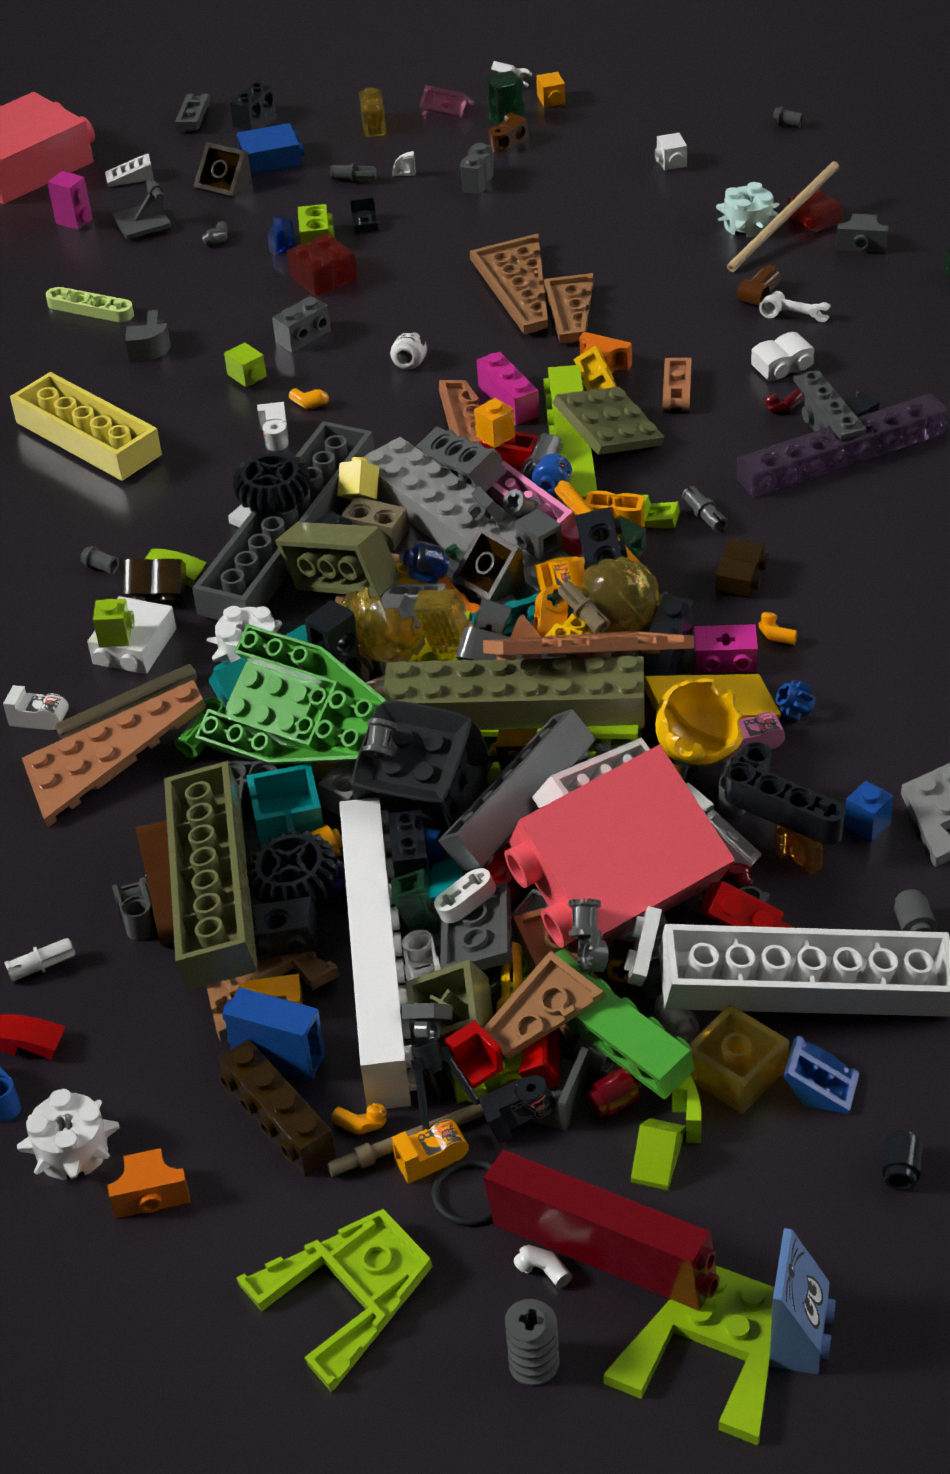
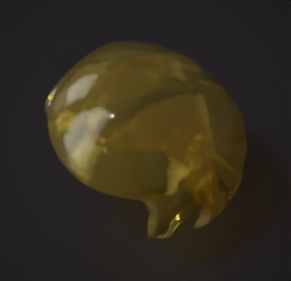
M622 556L615 560L604 559L597 565L588 567L583 573L581 585L576 587L586 598H592L597 609L610 620L611 623L604 632H646L651 627L661 603V596L658 590L659 583L656 577L641 562H633Z
M368 587L359 593L355 591L347 594L341 603L342 606L348 607L354 612L357 639L359 641V654L372 661L393 662L404 658L418 647L422 642V636L427 630V623L423 616L419 628L413 627V615L401 618L397 608L388 609L383 607L380 597H371L369 595Z

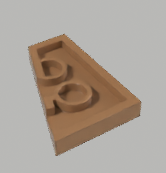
M549 951L483 1029L501 1046L502 1055L509 1060L607 996L599 987L552 951Z

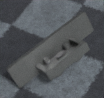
M809 371L805 374L794 376L793 381L805 395L802 417L805 423L812 427L816 437L820 438L827 448L838 445V437L840 440L865 434L866 427L820 371Z

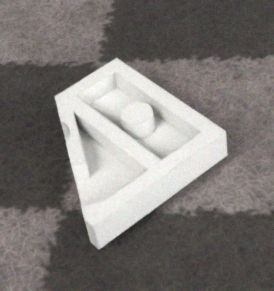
M648 906L643 917H636L632 937H636L634 949H629L624 970L629 971L627 982L629 984L642 986L647 977L662 909Z

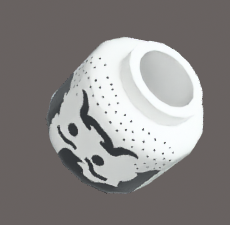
M404 332L397 337L391 347V359L401 369H415L426 356L427 345L423 337L418 333Z

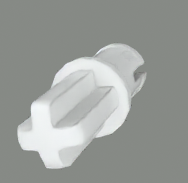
M65 938L38 950L37 947H34L33 952L4 963L13 983L40 970L43 973L46 972L45 968L74 957L75 950L69 938Z

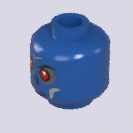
M547 454L539 460L534 469L532 482L551 496H557L555 487L562 480L569 482L572 478L573 469L570 462L563 456Z

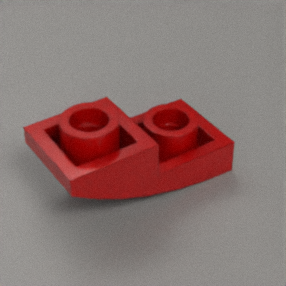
M0 1014V1051L15 1056L18 1048H22L52 1060L66 1027L30 1016Z

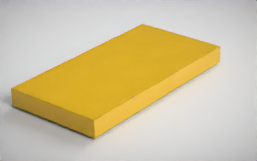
M759 674L644 677V690L655 712L661 698L672 686L681 684L686 680L697 681L701 678H708L714 680V686L718 690L728 692L727 689H733L736 691L735 709L742 714V719L754 718L763 712L775 713L778 719L781 717L778 707Z

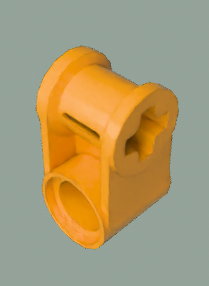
M551 585L541 591L536 597L532 626L540 636H545L555 623L563 625L568 618L569 604L558 593L560 585ZM552 595L553 600L557 601V604L553 607L552 601L547 600V597Z

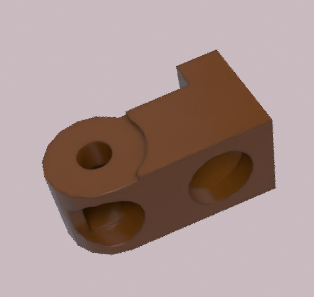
M509 113L505 116L504 122L498 126L491 127L488 135L492 151H507L529 138L528 119L514 113Z

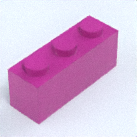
M501 352L491 353L486 357L477 359L478 386L490 399L497 398L514 409V422L516 426L540 417L538 390Z

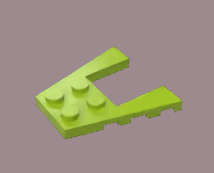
M384 1209L339 1229L338 1235L321 1243L315 1240L304 1245V1251L283 1260L281 1256L266 1263V1268L248 1277L244 1273L236 1278L242 1290L262 1312L325 1264L365 1308L362 1313L305 1356L307 1365L330 1392L335 1390L433 1267L429 1256Z
M716 1266L717 1275L720 1277L718 1289L712 1298L706 1299L700 1311L670 1299L604 1373V1384L642 1399L673 1333L742 1359L746 1362L720 1417L718 1430L758 1446L769 1371L772 1305L775 1287Z

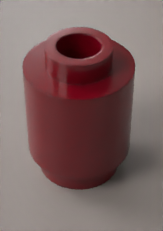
M619 1068L591 1084L590 1090L584 1093V1097L589 1109L597 1118L603 1116L611 1117L639 1101V1091L642 1090L640 1081L624 1068Z

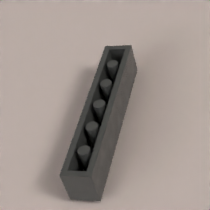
M570 709L553 715L438 840L463 872L487 867L494 860L493 854L496 850L509 843L519 819L532 813L531 811L537 806L532 797L551 775L572 767L573 764L580 762L589 754L587 749L596 738L576 712Z

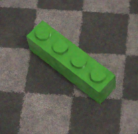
M586 972L581 973L604 991L607 997L565 1024L665 1100L695 1071L691 1047L681 1037L677 1036L674 1038L668 1034L661 1023L655 1018H647L641 1014L631 1000L626 997L621 999L615 995L605 981L600 978L595 980Z

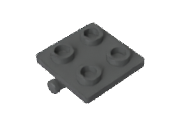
M153 179L146 181L148 195L141 206L112 214L114 221L126 239H137L142 235L162 232L164 229L171 227V222L164 213L162 201L165 196L163 188Z

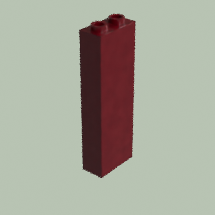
M504 1149L483 1177L494 1226L697 1311H700L706 1299L712 1298L718 1289L720 1277L716 1272V1251L713 1250L712 1236L708 1230Z

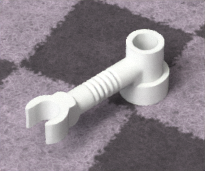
M774 291L762 300L759 310L766 318H774L780 311L788 310L808 314L819 322H826L830 316L822 314L820 310L827 311L831 305L826 302L820 304L799 303L785 299L784 294L780 291Z

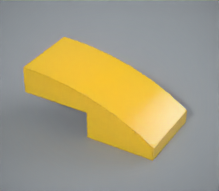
M596 345L573 359L576 365H580L581 375L584 379L582 382L587 391L617 387L611 371L599 347Z

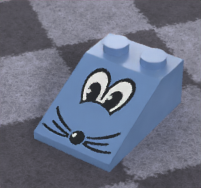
M786 1228L783 1230L773 1295L769 1366L818 1375L820 1359H829L831 1335L824 1334L825 1323L833 1324L836 1300L828 1298L829 1280L794 1231Z

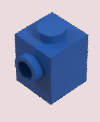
M865 781L846 799L844 827L872 842L891 824L893 795Z

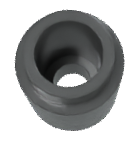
M908 889L897 895L894 911L901 931H936L937 924L925 895L916 889Z

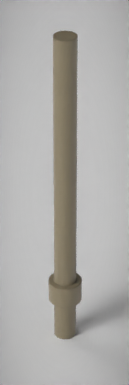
M481 1103L479 1105L472 1104L429 1122L431 1128L439 1121L451 1119L456 1122L457 1126L483 1117L485 1114ZM422 1125L405 1132L408 1136L423 1131ZM387 1138L372 1145H369V1143L362 1144L353 1148L352 1153L327 1162L330 1175L333 1177L358 1166L360 1169L375 1164L376 1159L393 1153L392 1138Z

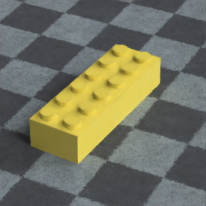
M52 372L47 373L10 396L16 423L121 481L162 455L156 427Z

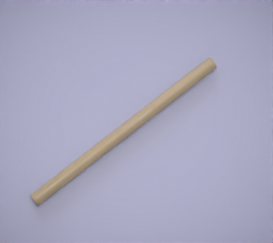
M835 161L831 162L727 264L728 270L735 272L839 169V164Z

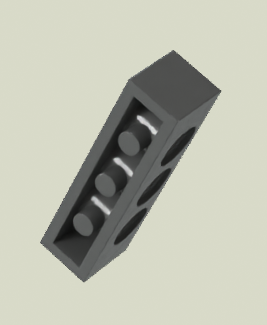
M436 426L415 446L476 489L480 486L485 492L507 472L501 464L503 460L501 455L495 449H487L479 442L473 443L463 435L461 437L457 436L450 429L446 431Z

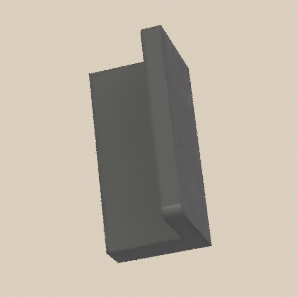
M581 1047L576 1061L560 1058V1085L549 1088L556 1102L555 1109L546 1118L532 1120V1122L567 1131L590 1077L589 1048Z

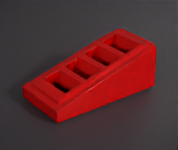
M557 1028L524 1049L519 1075L522 1079L531 1075H539L545 1079L549 1088L560 1085V1028Z

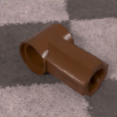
M767 265L751 280L743 279L737 290V300L759 307L762 300L770 295V292L781 282V273L777 271L775 266Z

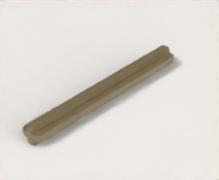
M191 664L182 666L56 724L57 733L61 739L69 737L192 680L195 681L197 679L196 671Z

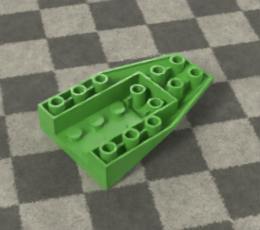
M247 624L234 651L246 661L245 666L223 713L207 709L195 738L215 751L271 765L356 761L368 729V720L373 717L379 705L387 700L321 646Z

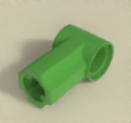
M218 697L203 699L206 708L197 714L198 716L174 741L176 748L185 757L194 760L207 746L195 738V735L207 709L223 713L225 707L222 700Z

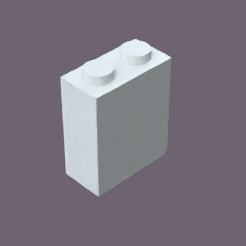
M118 596L117 599H126L128 610H133L135 627L131 629L129 646L99 648L96 632L94 631L87 641L92 664L147 674L177 629L173 608L168 605Z

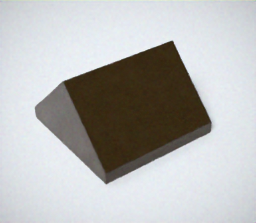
M206 142L193 187L235 197L252 182L248 152Z
M480 526L452 578L485 599L495 602L525 586L522 549Z

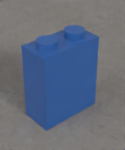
M290 123L237 133L239 149L248 152L251 174L302 165L301 156H304L303 144L299 142L298 132L293 131Z
M239 987L233 999L226 1002L222 1016L226 1023L227 1041L231 1049L250 1039L279 1073L312 1081L326 1056L317 1008Z

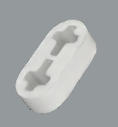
M474 869L440 893L434 901V907L443 922H458L488 900L495 893L496 884L487 869Z

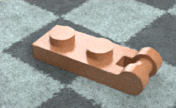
M665 358L663 411H671V408H682V411H690L691 358Z

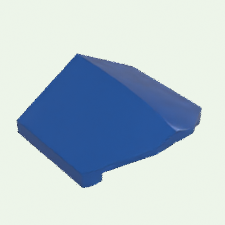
M797 1036L793 1041L783 1077L803 1106L847 1114L851 1109L859 1072L854 1068L849 1069L833 1054L823 1050L816 1044L806 1042L803 1037Z

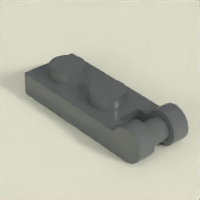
M195 94L186 95L175 120L176 130L191 132L199 129L207 107L211 105L210 94H202L201 96H195Z

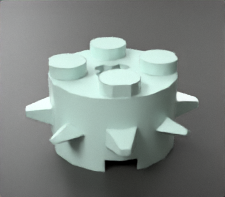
M750 182L747 186L727 188L724 203L717 204L716 209L724 213V216L717 220L724 221L725 229L731 234L735 235V231L745 232L746 237H754L778 215L773 208L780 204L773 203L774 197L772 193L762 188L761 183Z

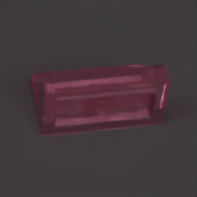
M425 85L419 107L422 110L462 118L465 105L473 106L474 101L465 93Z

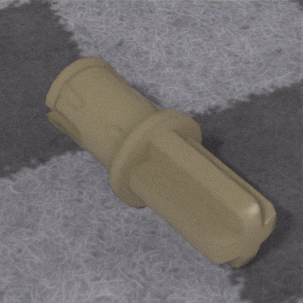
M570 581L565 582L559 587L558 593L574 610L573 615L576 618H581L593 633H603L609 627L610 620L597 609L592 598H586Z

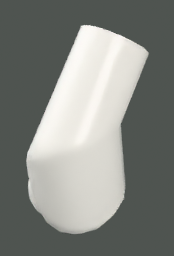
M526 1245L519 1249L520 1253L514 1257V1264L521 1272L530 1273L533 1267L536 1266L546 1273L557 1288L564 1287L572 1279V1274L552 1251Z

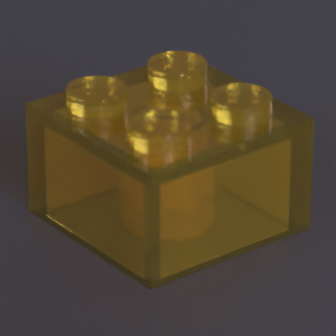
M731 1004L689 1044L692 1049L691 1055L695 1071L691 1073L694 1083L742 1114L785 1072L789 1056L788 1039Z

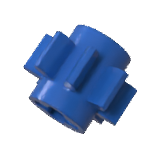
M791 680L790 684H783L776 694V703L782 706L779 710L781 715L800 720L801 716H808L815 706V697L809 694L812 686L795 680Z

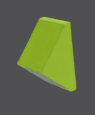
M652 1118L640 1124L631 1173L632 1183L668 1190L686 1132L685 1125Z

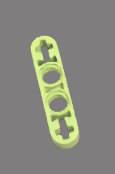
M54 287L46 292L48 307L54 310L115 322H127L134 317L132 302L126 299L64 287Z

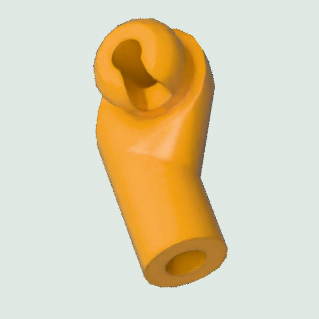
M294 388L289 393L291 401L307 410L325 406L329 401L328 394L320 389L303 393L299 389Z
M763 612L761 614V621L758 622L759 629L768 640L795 645L797 630L779 627L776 624L777 615L775 613Z

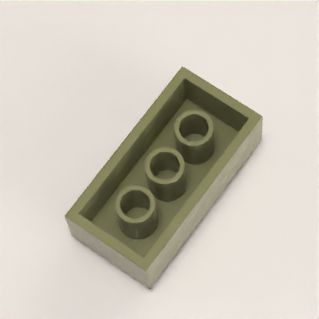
M297 522L275 540L297 590L379 597L401 578L395 560L386 543L385 536L379 526Z

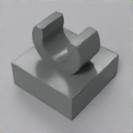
M480 486L471 493L479 503L471 505L467 512L482 527L490 521L491 515L499 523L508 516Z
M439 1003L402 1004V1019L416 1020L414 1024L415 1038H439L441 1030L438 1020H452V1005Z

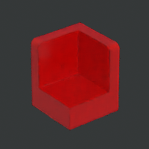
M475 1020L445 1039V1046H449L454 1060L473 1088H477L503 1071L501 1046Z

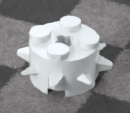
M230 606L224 609L223 616L215 625L216 637L207 638L206 640L218 645L212 660L215 662L230 660L232 663L241 658L234 651L247 624L277 633L282 626V622L274 620L271 616V611L264 606L257 608Z
M60 1089L52 1092L50 1097L38 1105L33 1113L28 1116L26 1121L28 1137L17 1144V1149L20 1152L35 1154L38 1162L34 1170L36 1175L44 1171L48 1176L66 1180V1175L74 1179L82 1171H84L85 1175L90 1174L102 1164L104 1159L109 1158L107 1138L120 1129L119 1122L102 1119L99 1110L102 1104L100 1099L94 1102L88 1096L70 1093L67 1089Z

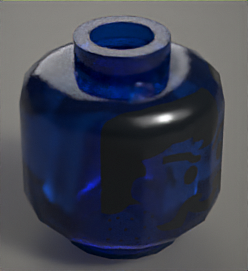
M417 542L411 549L406 550L403 557V566L407 568V574L411 579L433 584L446 576L449 568V557L441 546Z

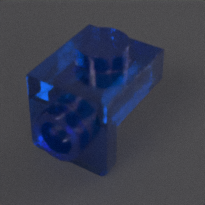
M274 215L272 217L273 227L267 231L270 253L278 255L295 243L296 240L293 221L279 215Z

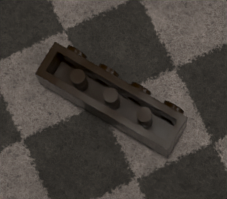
M250 1039L218 1057L222 1071L219 1074V1079L228 1093H232L238 1099L245 1113L249 1116L252 1115L259 1123L266 1137L274 1140L280 1147L284 1157L290 1163L293 1162L305 1177L336 1157L332 1130Z

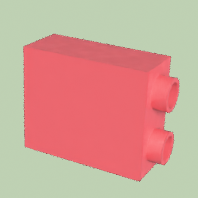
M31 92L0 106V203L6 204L46 185L50 179L61 171L72 173L93 163L90 143L95 141V133L88 119L83 116H76L64 109L59 102H52L36 92Z
M660 744L519 819L509 841L512 847L505 851L506 863L515 880L523 888L535 883L548 904V907L541 911V917L550 937L559 947L572 943L576 951L578 950V939L569 937V931L572 930V908L568 906L569 900L581 899L582 902V898H585V902H587V899L591 898L601 901V907L597 908L598 930L601 931V940L609 944L614 939H618L631 932L636 917H643L648 906L662 909L661 914L704 891L709 887L710 883L719 882L735 861Z

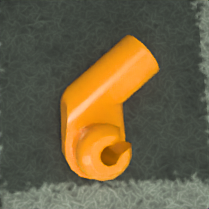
M373 1103L367 1107V1113L357 1115L339 1106L332 1113L331 1123L355 1135H362L381 1129L387 1121L385 1118L387 1110L382 1104Z

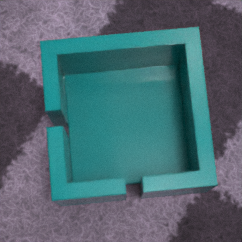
M311 763L246 775L260 844H268L269 836L275 839L281 837L282 831L286 835H290L297 829L302 835L307 830L312 832L324 826Z

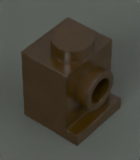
M499 729L497 742L491 745L492 761L499 762L500 770L503 771L538 733V729Z

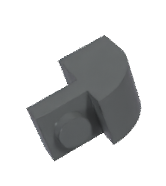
M158 310L148 311L147 325L126 327L125 342L129 363L154 360L169 351L171 341L168 325L164 320L159 319Z

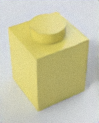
M353 457L349 462L340 463L337 496L350 501L355 496L377 500L379 466L368 463V459L363 457Z

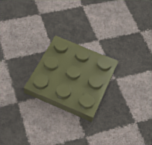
M620 387L557 394L553 401L555 407L598 455L661 446L665 438L656 425L645 416L641 409L635 405Z

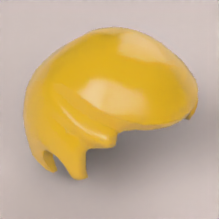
M701 678L697 681L686 680L681 684L672 686L661 698L655 717L656 735L665 753L670 758L681 763L702 767L720 764L731 757L740 747L744 737V733L739 725L742 714L735 709L736 691L733 689H727L728 692L718 690L714 686V680L708 678Z

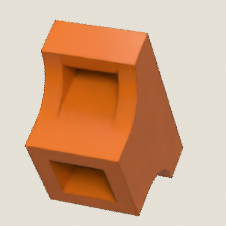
M583 332L579 337L580 355L596 345L599 347L611 373L618 370H629L632 366V343Z
M161 1148L123 1156L125 1168L122 1176L117 1181L108 1184L109 1198L115 1219L141 1213H153L160 1209L191 1203L183 1168L175 1169L167 1166L164 1162Z

